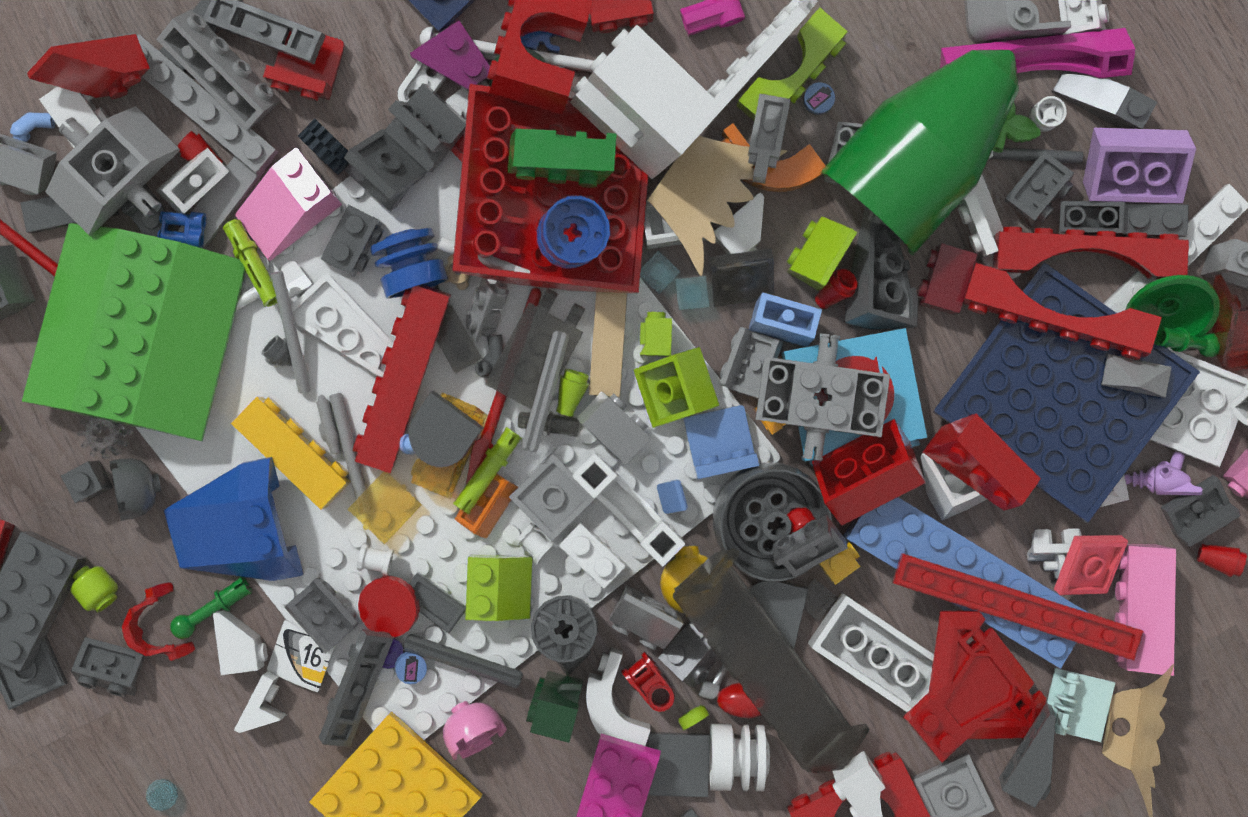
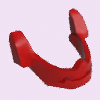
M167 582L147 588L145 590V600L129 609L122 624L123 637L129 648L144 656L166 654L169 660L173 661L195 650L193 642L165 646L148 644L142 639V628L137 625L138 618L146 607L153 605L158 599L174 591L172 583Z

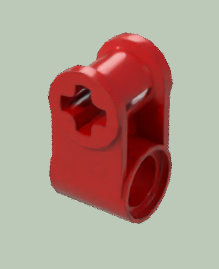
M644 651L641 654V659L630 668H623L621 672L653 710L658 712L666 711L674 703V689L663 676L657 664ZM644 668H647V669L644 670L641 674H639L638 676H636V675H637L640 671H642ZM658 688L667 690L670 695L669 700L663 704L656 703L652 698V693Z

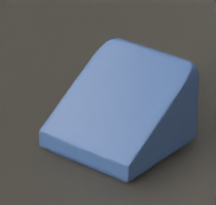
M675 479L657 485L658 495L665 514L687 510L688 506L680 480Z

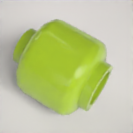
M85 566L73 575L72 578L75 581L70 591L84 610L101 612L117 599L118 585L103 567L96 566L90 569L88 566Z

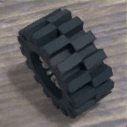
M315 118L298 135L337 175L348 166L349 162L344 158L348 150Z

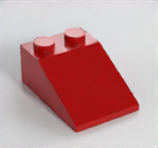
M136 34L52 46L27 74L29 79L91 97L101 98L110 96L111 99H118L127 95L128 89L139 83L141 77L150 67Z

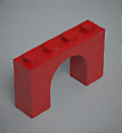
M509 0L507 6L513 9L512 13L505 12L500 30L506 31L505 37L499 35L494 54L499 55V60H492L487 78L493 81L489 93L562 115L569 98L575 72L534 58L524 48L521 37L531 32L544 31L581 42L593 0Z
M885 752L875 757V763L873 764L881 774L885 789L880 792V798L889 805L894 817H930L901 757L896 752L893 754ZM835 779L821 784L818 787L819 791L809 796L807 793H804L792 799V804L787 806L790 816L835 817L839 806L845 801L839 798L832 784L836 782Z

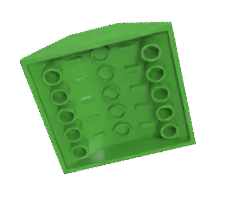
M69 223L22 401L203 442L246 273L240 259L182 242L117 228L99 227L89 236L78 224Z

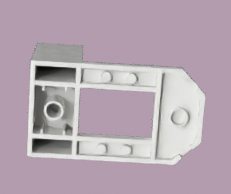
M792 0L773 19L774 21L747 46L745 50L749 54L741 59L737 58L726 70L729 74L727 79H722L721 81L718 79L708 91L692 78L638 25L630 32L623 29L611 43L615 49L608 56L602 52L590 65V68L593 70L590 77L587 79L584 76L572 89L576 95L570 103L605 136L607 133H617L616 146L653 179L684 153L803 21L818 1Z

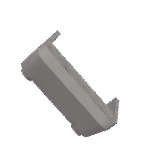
M964 0L967 34L973 42L978 44L1063 35L1071 27V21L1039 23L1038 9L1029 0Z

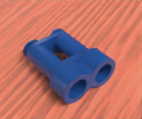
M161 211L159 221L162 227L158 231L157 237L203 248L204 231L207 222L206 213L192 211L191 214ZM168 225L185 226L184 232L168 231Z

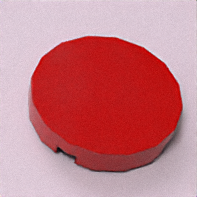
M391 575L382 576L367 584L361 592L358 602L360 618L371 631L387 632L392 637H399L409 631L418 620L420 611L419 600L416 599L412 586L402 578Z

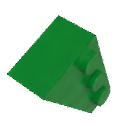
M515 129L510 139L508 173L516 174V178L522 180H534L536 176L547 178L549 183L565 184L566 180L578 182V185L581 187L595 188L597 184H601L614 172L617 133H607L606 139L587 138V132L576 131V137L559 135L556 130Z

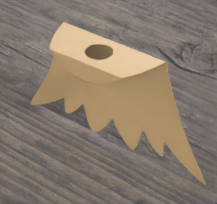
M699 135L684 153L674 161L648 201L677 235L696 270L702 277L704 267L702 238L715 244V233L710 222L731 228L735 226L734 217L727 202L738 203L754 199L752 193L744 186L740 179H753L755 169L751 168V166H755V164L748 163L749 147L721 142ZM781 150L780 156L785 154L787 150Z
M1174 664L1159 679L1146 687L1113 694L1105 724L1102 754L1114 763L1132 771L1142 793L1149 817H1153L1150 786L1155 788L1152 767L1160 765V753L1156 741L1165 729V723L1160 716V712L1167 700L1163 697V694L1169 682ZM1117 718H1125L1130 724V730L1124 736H1118L1112 730V724Z

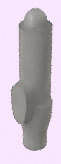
M320 395L317 399L318 402H316L321 419L319 432L322 440L327 443L330 454L340 453L339 437L335 428L329 400L324 395Z

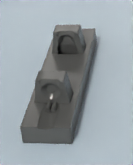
M211 0L203 17L209 25L313 65L326 37L322 32L237 0ZM291 31L292 33L290 35L287 45H284L288 37V34Z
M362 629L356 645H351L348 653L350 660L335 698H330L327 706L329 713L319 735L322 744L351 746L394 639L389 633ZM361 662H366L369 665H363Z

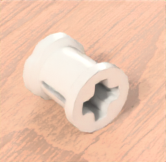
M531 522L513 544L516 546L520 545L533 557L532 561L536 564L554 542L551 540L547 541L534 529L535 525Z
M363 543L358 556L357 570L369 569L382 572L383 576H388L393 562L394 549L383 551L370 548L368 544Z

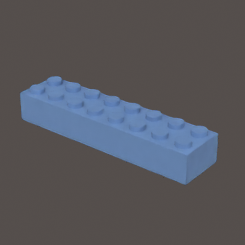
M899 497L852 520L843 535L845 539L897 569L901 553L1087 612ZM952 603L964 611H977L956 603ZM980 612L986 619L984 621L985 624L1060 669L1077 643Z

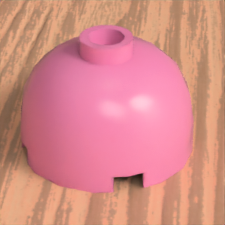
M464 701L452 708L453 714L447 719L443 728V739L453 760H457L458 754L464 759L493 744L490 738L496 733L501 737L507 728L497 711L488 704L472 703L469 705L467 701Z

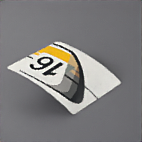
M285 620L267 670L289 682L318 692L335 646L325 654L304 629Z

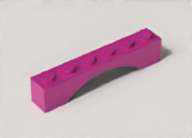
M1126 28L945 47L941 48L940 68L971 50H1010L1016 58L1017 73L1036 70H1063L1084 73L1098 78L1132 75L1136 49Z

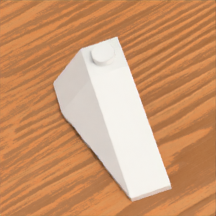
M922 453L921 462L926 482V493L941 520L966 511L987 500L973 488Z

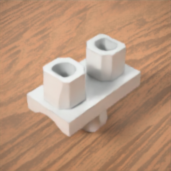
M1080 529L1063 530L1061 532L1062 544H1052L1051 530H1035L1032 534V546L1027 552L1028 561H1044V571L1054 570L1055 578L1058 579L1074 536H1082Z

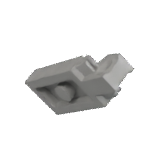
M759 94L748 151V163L755 164L752 182L765 184L768 167L776 168L777 161L779 162L790 99Z

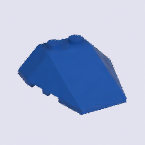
M272 457L243 462L164 509L180 568L268 581L299 577L304 574L296 545L286 547L272 496V492L280 487Z

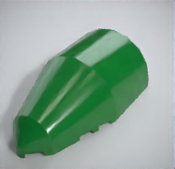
M971 50L886 99L820 173L842 186L873 212L908 247V252L914 255L976 187L1019 92L1014 53L1010 50Z

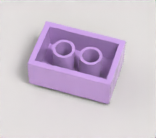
M1093 128L1083 179L1089 201L1183 203L1196 151L1188 130Z

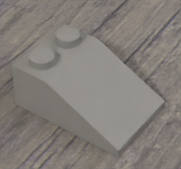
M629 585L625 586L609 617V620L614 623L612 628L627 636L630 632L640 636L639 642L653 650H656L657 646L665 649L683 625L681 613Z

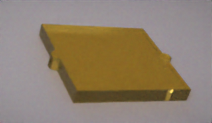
M383 471L347 510L363 524L364 530H369L385 544L422 504L406 490L407 486L405 484H399L388 472Z

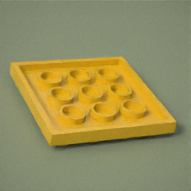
M391 711L315 794L309 803L325 817H463L481 798L482 793Z

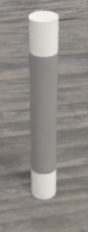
M441 237L438 249L454 254L455 241ZM478 256L480 262L490 269L530 273V270L494 256L489 258Z

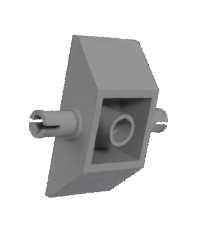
M137 106L104 119L90 134L73 117L65 121L74 130L73 132L63 123L61 124L59 132L75 148L59 162L45 192L89 236L101 227L128 200L146 218L154 215L146 206L147 203L158 212L161 203L156 201L143 186L180 149ZM111 164L113 167L107 170V165Z
M820 333L817 361L813 363L764 357L755 418L756 420L804 427V430H807L802 458L812 459L813 448L815 447L813 460L823 461L825 435L829 433V430L882 437L890 374L838 367L836 356L840 336H830L828 347L830 334ZM821 389H824V393L828 395V401L823 402L822 406H819V400L814 399V393H819Z

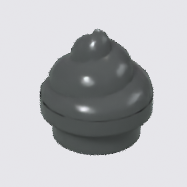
M278 335L273 337L262 350L261 354L266 357L265 361L271 366H291L292 363L286 338L282 339Z

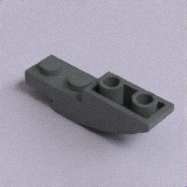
M1061 201L1059 232L1065 233L1066 230L1076 229L1084 230L1085 235H1097L1098 231L1116 232V237H1128V233L1132 232L1147 233V238L1159 237L1160 234H1178L1179 237H1187L1189 205Z

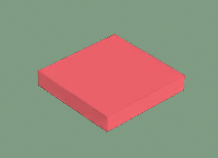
M1122 535L1074 536L1054 590L1059 595L1107 594L1128 540Z

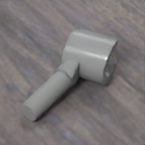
M724 661L714 677L713 683L706 680L702 682L699 696L707 699L717 697L722 679L732 665L730 662Z

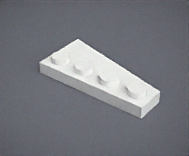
M326 272L291 305L295 324L377 376L383 377L386 365L381 364L386 347L392 348L394 342Z

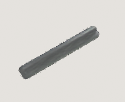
M413 634L408 635L404 644V650L407 652L418 654L513 688L520 686L523 673L519 670Z

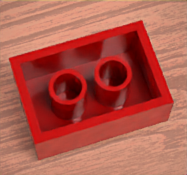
M895 419L883 424L882 437L862 435L822 456L823 461H812L824 503L841 526L926 483L911 442Z

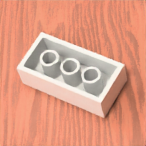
M841 593L808 644L812 649L908 712L929 693L934 654L844 593Z

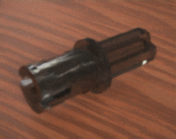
M522 411L518 414L517 425L519 428L526 429L530 412ZM549 411L543 430L546 432V436H549L550 433L578 436L580 422L577 417L552 414L553 411Z

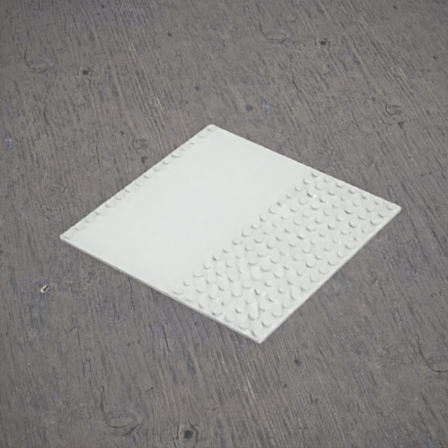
M485 80L478 84L483 86H489ZM461 88L445 102L466 120L468 91ZM449 151L433 172L427 171L421 180L408 189L398 206L392 211L384 207L354 178L349 176L332 189L333 193L342 203L339 208L271 261L265 257L260 248L257 249V253L270 277L271 273L281 271L282 266L289 261L297 262L312 285L327 272L394 342L396 336L391 335L396 317H403L406 307L401 305L403 296L386 299L380 279L392 272L391 267L377 268L375 262L387 256V254L373 256L369 249L367 256L370 257L364 271L362 273L357 272L355 277L321 260V257L348 204L383 222L381 228L384 229L380 241L389 235L404 230L432 228L435 235L433 239L423 244L437 243L439 245L441 237L455 241L462 162ZM437 249L435 252L427 255V259H442L446 267L447 259L452 254ZM247 272L245 273L240 295L254 287ZM470 276L468 280L469 286L465 290H459L451 282L441 283L432 287L452 295L405 434H409L412 419L433 390L484 427L530 290L534 286L506 283L509 294L503 309H492L500 310L501 312L496 331L491 336L502 335L505 364L491 378H481L475 372L476 364L489 353L487 337L480 334L478 342H475L471 331L466 327V315L472 309L474 291L476 287H479L481 277ZM641 278L639 293L627 294L621 394L618 398L627 406L623 411L630 418L636 414L649 426L645 432L652 439L625 465L577 419L582 411L597 397L589 395V386L578 404L573 417L556 412L560 375L564 374L565 369H573L589 376L587 382L590 384L596 292L538 287L542 295L492 444L493 446L495 445L506 427L522 437V440L519 441L506 460L508 461L506 467L502 466L498 474L519 487L553 453L574 474L596 452L683 537L713 513L717 496L722 487L740 470L697 479L684 418L652 428L633 369L666 357L640 356V352L645 346L640 345L641 322H645L647 312H665L666 318L672 317ZM488 279L489 284H495L497 282L495 280ZM307 290L301 292L300 294L296 295V296L293 297V298H291V296H290V294H289V291H288V295H289V299H290L291 305H292L299 297H301ZM258 298L235 312L203 442L136 427V429L189 495L243 462L266 458L231 423L256 397H264L265 399L271 397L281 406L282 410L279 412L287 420L292 418L304 429L302 435L310 442L313 439L316 440L327 451L324 456L330 462L334 463L337 461L348 471L329 396L336 393L342 394L355 443L357 435H364L367 426L366 423L362 422L367 405L373 406L376 394L372 393V389L377 375L295 324L311 391L306 393H298L292 365L271 366L265 361L266 357L261 354L264 347L273 337L277 335L282 339L286 337L278 303L270 307H264L261 298ZM672 318L671 355L694 349L695 346ZM554 331L564 332L569 335V341L538 451L530 452L522 449L521 445ZM705 360L720 406L694 415L739 406V402L728 388L720 385L721 379ZM320 395H324L329 400L335 428L339 437L340 453L330 454L329 447L322 440L319 432L321 419L316 402H318L317 399ZM746 412L754 453H757L759 463H777L780 459L779 453ZM472 447L460 461L447 467L431 466L419 459L416 454L414 456L408 455L399 450L391 473L359 463L371 512L359 515L352 483L327 508L320 510L275 466L280 487L272 492L286 547L296 545L304 574L299 577L277 581L255 579V581L284 618L300 628L302 627L284 607L316 578H319L321 582H328L335 590V597L342 605L347 604L357 616L355 620L358 622V625L335 645L326 669L338 686L350 660L348 653L351 645H356L362 629L369 630L360 618L358 609L359 596L367 584L383 576L382 572L369 569L357 570L358 556L363 543L368 544L370 548L383 551L394 549L389 575L402 578L409 584L416 573L420 572L464 605H466L468 557L471 554L532 557L520 545L516 546L513 544L531 522L534 524V522L512 500L487 538L474 534L455 520L460 509L453 502L456 501L465 488ZM678 479L681 481L688 508L685 511L665 514L658 495L657 485ZM596 498L553 540L554 544L536 564L532 561L530 619L506 621L465 620V611L452 631L447 633L419 612L418 620L414 626L401 636L393 638L399 640L404 647L408 635L413 634L515 669L538 651L532 639L531 623L535 612L544 602L556 596L572 595L583 599L588 605L594 607L654 558L640 545V541ZM581 521L626 563V567L605 589L559 547V544ZM535 525L534 529L549 541L550 539ZM565 620L560 621V626L556 628L557 634L569 626L565 623ZM423 657L427 665V672L425 677L416 684H405L400 681L395 672V667L391 669L382 668L362 717L374 731L392 711L417 735L425 740L446 723L447 719L453 714L451 711L453 707L464 701H467L469 704L472 703L497 682ZM361 662L363 665H369L366 662Z

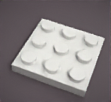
M1166 347L1198 369L1200 373L1154 433L1150 441L1212 466L1220 467L1239 420L1233 413L1230 403L1248 389V379Z

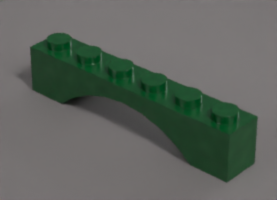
M551 671L547 672L546 678H539L526 722L532 723L530 733L570 742L579 708L578 700L583 685L582 679Z

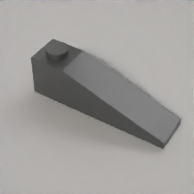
M865 206L851 272L856 277L858 284L854 295L846 299L845 323L866 329L917 327L918 296L916 288H911L907 271L911 270L909 260H904L900 245L902 240L887 225L868 221L870 210Z

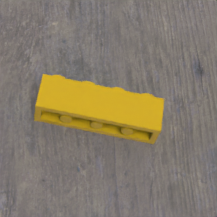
M256 397L231 424L266 458L272 457L274 466L320 510L327 508L351 483L346 477L349 472L339 462H330L324 456L327 451L316 440L313 439L310 442L302 435L304 429L292 418L287 420L279 412L282 408L271 397L267 399Z

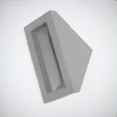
M1108 354L1101 385L1165 398L1171 367Z

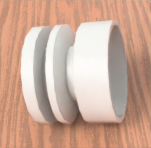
M711 724L709 750L710 790L731 791L734 777H740L743 791H748L750 777H754L755 791L764 792L770 765L769 743L766 738L765 726L756 725L754 739H750L749 725H743L740 739H735L731 724Z

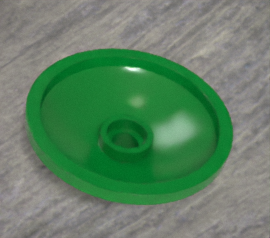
M1174 275L1157 279L1141 288L1130 299L1125 310L1132 308L1162 317L1159 328L1175 329L1183 327L1192 336L1202 337L1214 326L1219 317L1220 300L1214 287L1207 281L1190 275Z

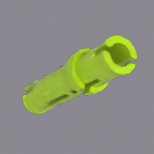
M240 219L227 222L223 226V231L234 248L233 254L243 264L264 307L277 304L272 279L257 253L258 246L255 241L250 240Z
M506 427L491 450L487 449L485 452L486 458L453 504L459 509L464 510L465 513L470 514L501 467H506L508 464L506 460L519 441L522 440V437Z

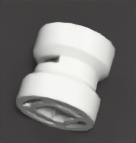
M1047 96L1031 108L1029 119L1036 124L1041 132H1048L1065 120L1067 114L1066 106L1060 98Z

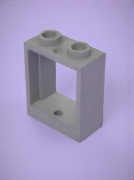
M1232 239L1210 246L1201 276L1248 291V243Z

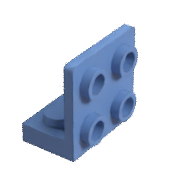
M743 405L684 418L697 479L759 466L757 453H754Z

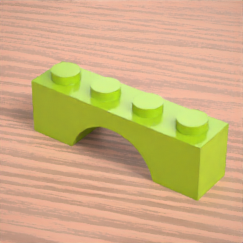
M819 7L799 30L797 35L802 49L800 68L793 75L782 80H767L758 77L738 100L737 107L754 121L759 94L788 98L792 103H795L806 91L803 87L805 82L809 78L815 81L826 68L823 64L830 54L835 58L847 44L843 39L848 31Z

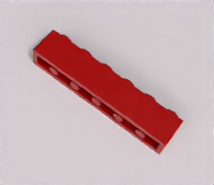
M423 284L405 290L401 305L406 308L403 317H396L391 335L396 336L392 348L386 347L381 364L386 365L383 377L377 376L372 393L376 394L373 406L367 405L362 422L366 423L367 426L364 435H357L352 451L357 453L355 462L391 473L400 450V438L406 432L452 294Z

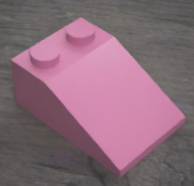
M296 147L269 169L236 212L235 216L238 220H241L248 234L265 257L271 261L339 208L342 203L311 162Z

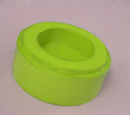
M701 704L679 717L678 722L682 729L686 730L710 714L706 707Z

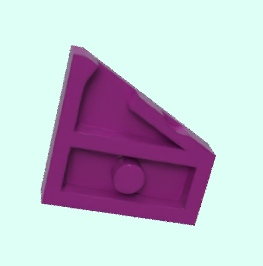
M459 20L410 52L413 60L428 66L434 72L454 81L455 84L469 91V84L478 85L486 80L490 65Z

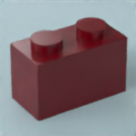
M943 243L936 246L935 250L931 249L926 261V267L930 268L927 279L922 278L917 291V296L921 297L919 305L952 315L959 314L977 254Z

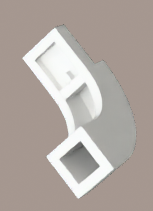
M611 647L609 655L603 653L597 671L603 672L602 676L593 673L589 674L586 701L590 719L599 734H605L645 746L651 730L650 724L626 716L618 709L613 700L612 686L623 651Z

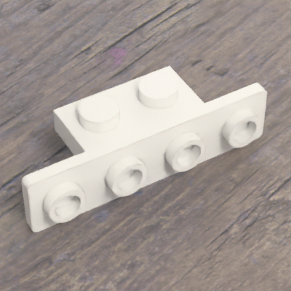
M981 175L976 187L960 203L958 212L962 222L969 227L971 232L969 239L974 252H979L983 265L993 268V253L999 251L994 235L999 231L1003 232V226L983 175ZM1008 273L1011 279L1021 275V273Z

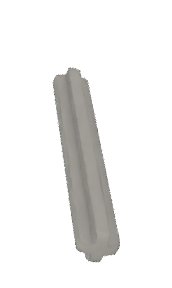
M554 331L521 445L524 450L530 452L538 451L569 341L567 333Z

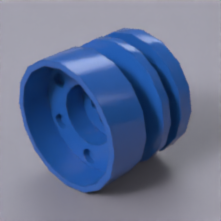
M568 196L557 201L541 217L536 230L537 244L542 255L551 264L561 268H578L589 263L605 249L610 236L609 220L605 211L595 201L583 196ZM570 227L573 228V234L577 235L571 242L568 241V236L563 234Z
M432 228L404 230L389 235L384 240L370 247L373 256L387 254V256L377 260L375 266L377 268L391 267L392 272L380 279L386 299L402 297L406 289H412V287L423 284L434 287L449 279L442 259H427V255L438 249L437 243L423 244L435 237Z

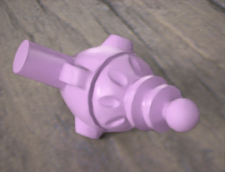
M1174 452L1170 463L1162 461L1156 465V468L1152 466L1147 473H1143V470H1140L1139 474L1133 472V476L1124 474L1126 484L1132 482L1133 487L1139 485L1140 489H1143V486H1147L1149 491L1152 493L1156 492L1158 495H1202V488L1192 485L1191 478L1181 471L1185 455L1181 452Z

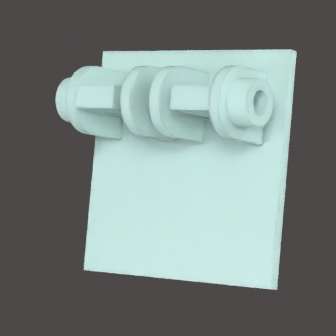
M1055 668L1047 703L1052 705L1056 716L1055 733L1060 735L1069 734L1101 742L1115 682Z

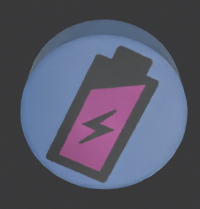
M817 82L807 88L803 102L809 112L815 115H822L832 108L835 102V94L828 84Z
M405 652L397 658L395 672L403 683L416 684L425 677L427 665L422 656Z

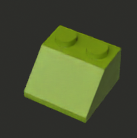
M821 217L817 223L811 220L802 235L807 239L801 249L795 247L786 263L791 265L787 272L819 291L827 284L856 236L857 231L825 217Z
M700 347L633 369L652 428L720 406Z
M471 554L468 557L465 620L506 621L530 619L533 557Z

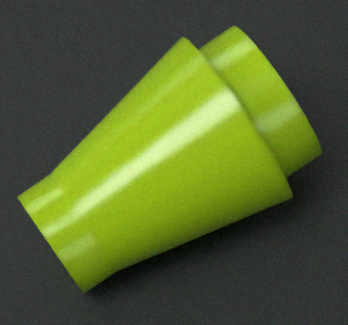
M565 369L564 374L560 375L556 412L566 416H574L578 404L590 385L587 382L589 377L587 374L573 369Z

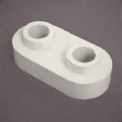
M418 61L400 85L398 99L399 101L408 102L410 94L416 92L422 83L427 84L432 90L437 92L446 77L438 73L432 77L428 76L427 70L429 67Z

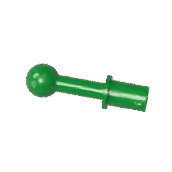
M1167 327L1158 328L1154 341L1155 345L1170 347L1175 352H1183L1187 348L1198 349L1199 353L1205 357L1218 355L1223 346L1221 338L1214 333H1206L1202 337L1192 336L1183 327L1175 329Z
M240 577L223 590L217 589L214 591L215 599L189 616L184 614L176 616L170 624L171 633L178 639L189 638L194 633L197 624L222 608L226 612L230 611L233 604L253 593L252 588H247L249 583L244 577Z

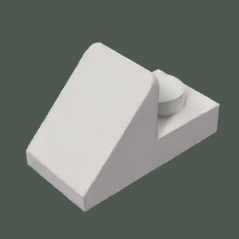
M270 671L261 676L234 731L238 733L280 721L287 715L266 704V702L271 703L279 690L280 686L276 685L279 676Z

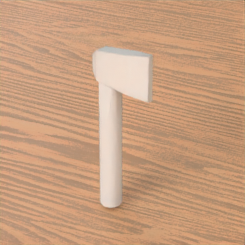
M289 261L282 266L281 271L284 273L286 286L291 298L312 286V283L296 261ZM255 287L240 295L236 311L260 298Z

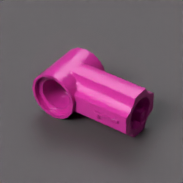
M706 0L680 9L682 22L688 36L717 26L720 28L729 27L745 19L740 0Z

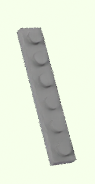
M138 34V41L150 67L142 77L256 174L260 175L277 155L278 151L251 128L246 131L210 93Z

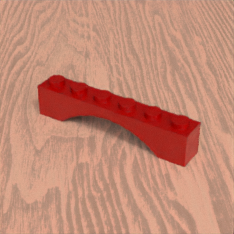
M1003 227V232L999 231L994 235L999 251L993 253V268L1006 271L1007 273H1025L1050 257L1070 252H1092L1108 255L1135 268L1147 279L1157 280L1167 276L1187 275L1189 240H1179L1178 234H1160L1159 239L1147 238V233L1141 232L1128 233V237H1116V232L1098 231L1097 236L1085 235L1084 230L1076 229L1066 230L1065 234H1053V229L1035 228L1034 233H1023L1021 227Z
M978 263L973 268L963 304L968 305V310L985 315L989 311L999 314L998 319L1014 324L1017 323V320L1029 323V328L1044 333L1048 329L1059 332V337L1078 342L1080 338L1090 341V346L1104 351H1109V348L1122 351V356L1134 360H1140V357L1145 358L1151 354L1162 318L1132 308L1102 317H1075L1060 314L1043 307L1029 298L1014 283L1006 271Z

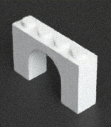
M596 452L572 475L594 499L597 498L635 535L640 541V545L662 567L685 545L683 538Z

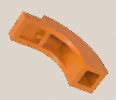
M734 123L723 130L722 137L724 139L721 142L750 146ZM809 144L792 157L777 161L776 168L768 167L765 184L752 182L753 179L743 181L761 190L771 192L793 191L810 184L822 176L820 172L825 167V164Z

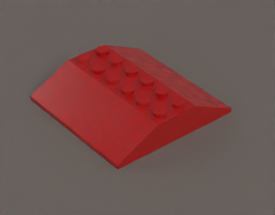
M469 84L452 272L509 284L567 291L639 293L648 175L616 146L614 172L601 184H597L595 188L581 187L576 181L566 180L565 184L549 183L547 178L535 176L534 180L516 178V174L508 173L510 139L515 129L556 130L559 135L576 137V131L587 132V138L606 139V136L570 103L573 98H568L561 115L489 93L490 86ZM568 196H583L595 201L605 211L610 226V236L605 249L595 259L578 268H561L551 264L542 255L537 244L536 230L541 217L557 201ZM571 227L566 232H563V234L568 236L569 242L577 237V235L573 234V228ZM478 256L483 258L494 256L530 270V273L490 269L480 262Z

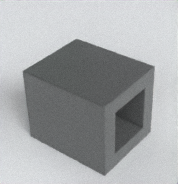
M99 460L87 461L61 475L75 503L87 502L113 488Z

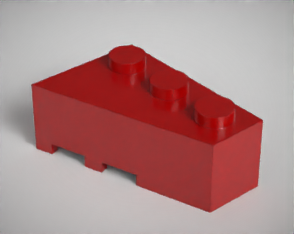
M977 413L941 426L923 450L925 455L1003 511L1022 506L1041 479Z

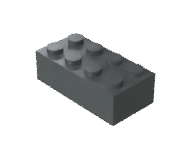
M32 531L20 532L0 571V663L19 672L31 668L42 642L46 638L75 581L72 577L82 568L86 557Z

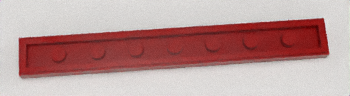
M901 553L892 581L893 584L1133 661L1135 660L1144 632L1116 621Z

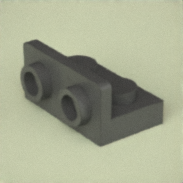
M1044 151L1006 196L1004 201L1029 219L1028 224L1033 227L1038 220L1044 223L1054 210L1051 204L1057 197L1063 199L1074 186L1070 182L1074 172Z
M348 204L321 260L354 277L357 272L362 273L370 259L367 253L371 245L378 243L382 237L384 229L381 226L383 222Z
M84 637L71 672L77 683L85 688L95 689L96 686L107 688V692L115 696L125 697L126 694L135 696L137 691L135 683L146 656L129 648Z

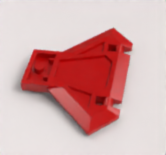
M940 611L929 693L903 716L928 749L942 763L967 739L1024 738L1047 700L1040 690L1033 695L1029 692L1034 681L993 628L990 627L984 632L981 630L980 627L986 619L979 611ZM972 637L973 641L968 645L966 641ZM1021 700L1022 703L1017 707L1015 704Z

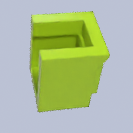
M647 312L645 322H641L640 345H645L640 352V356H671L672 318H666L665 312Z

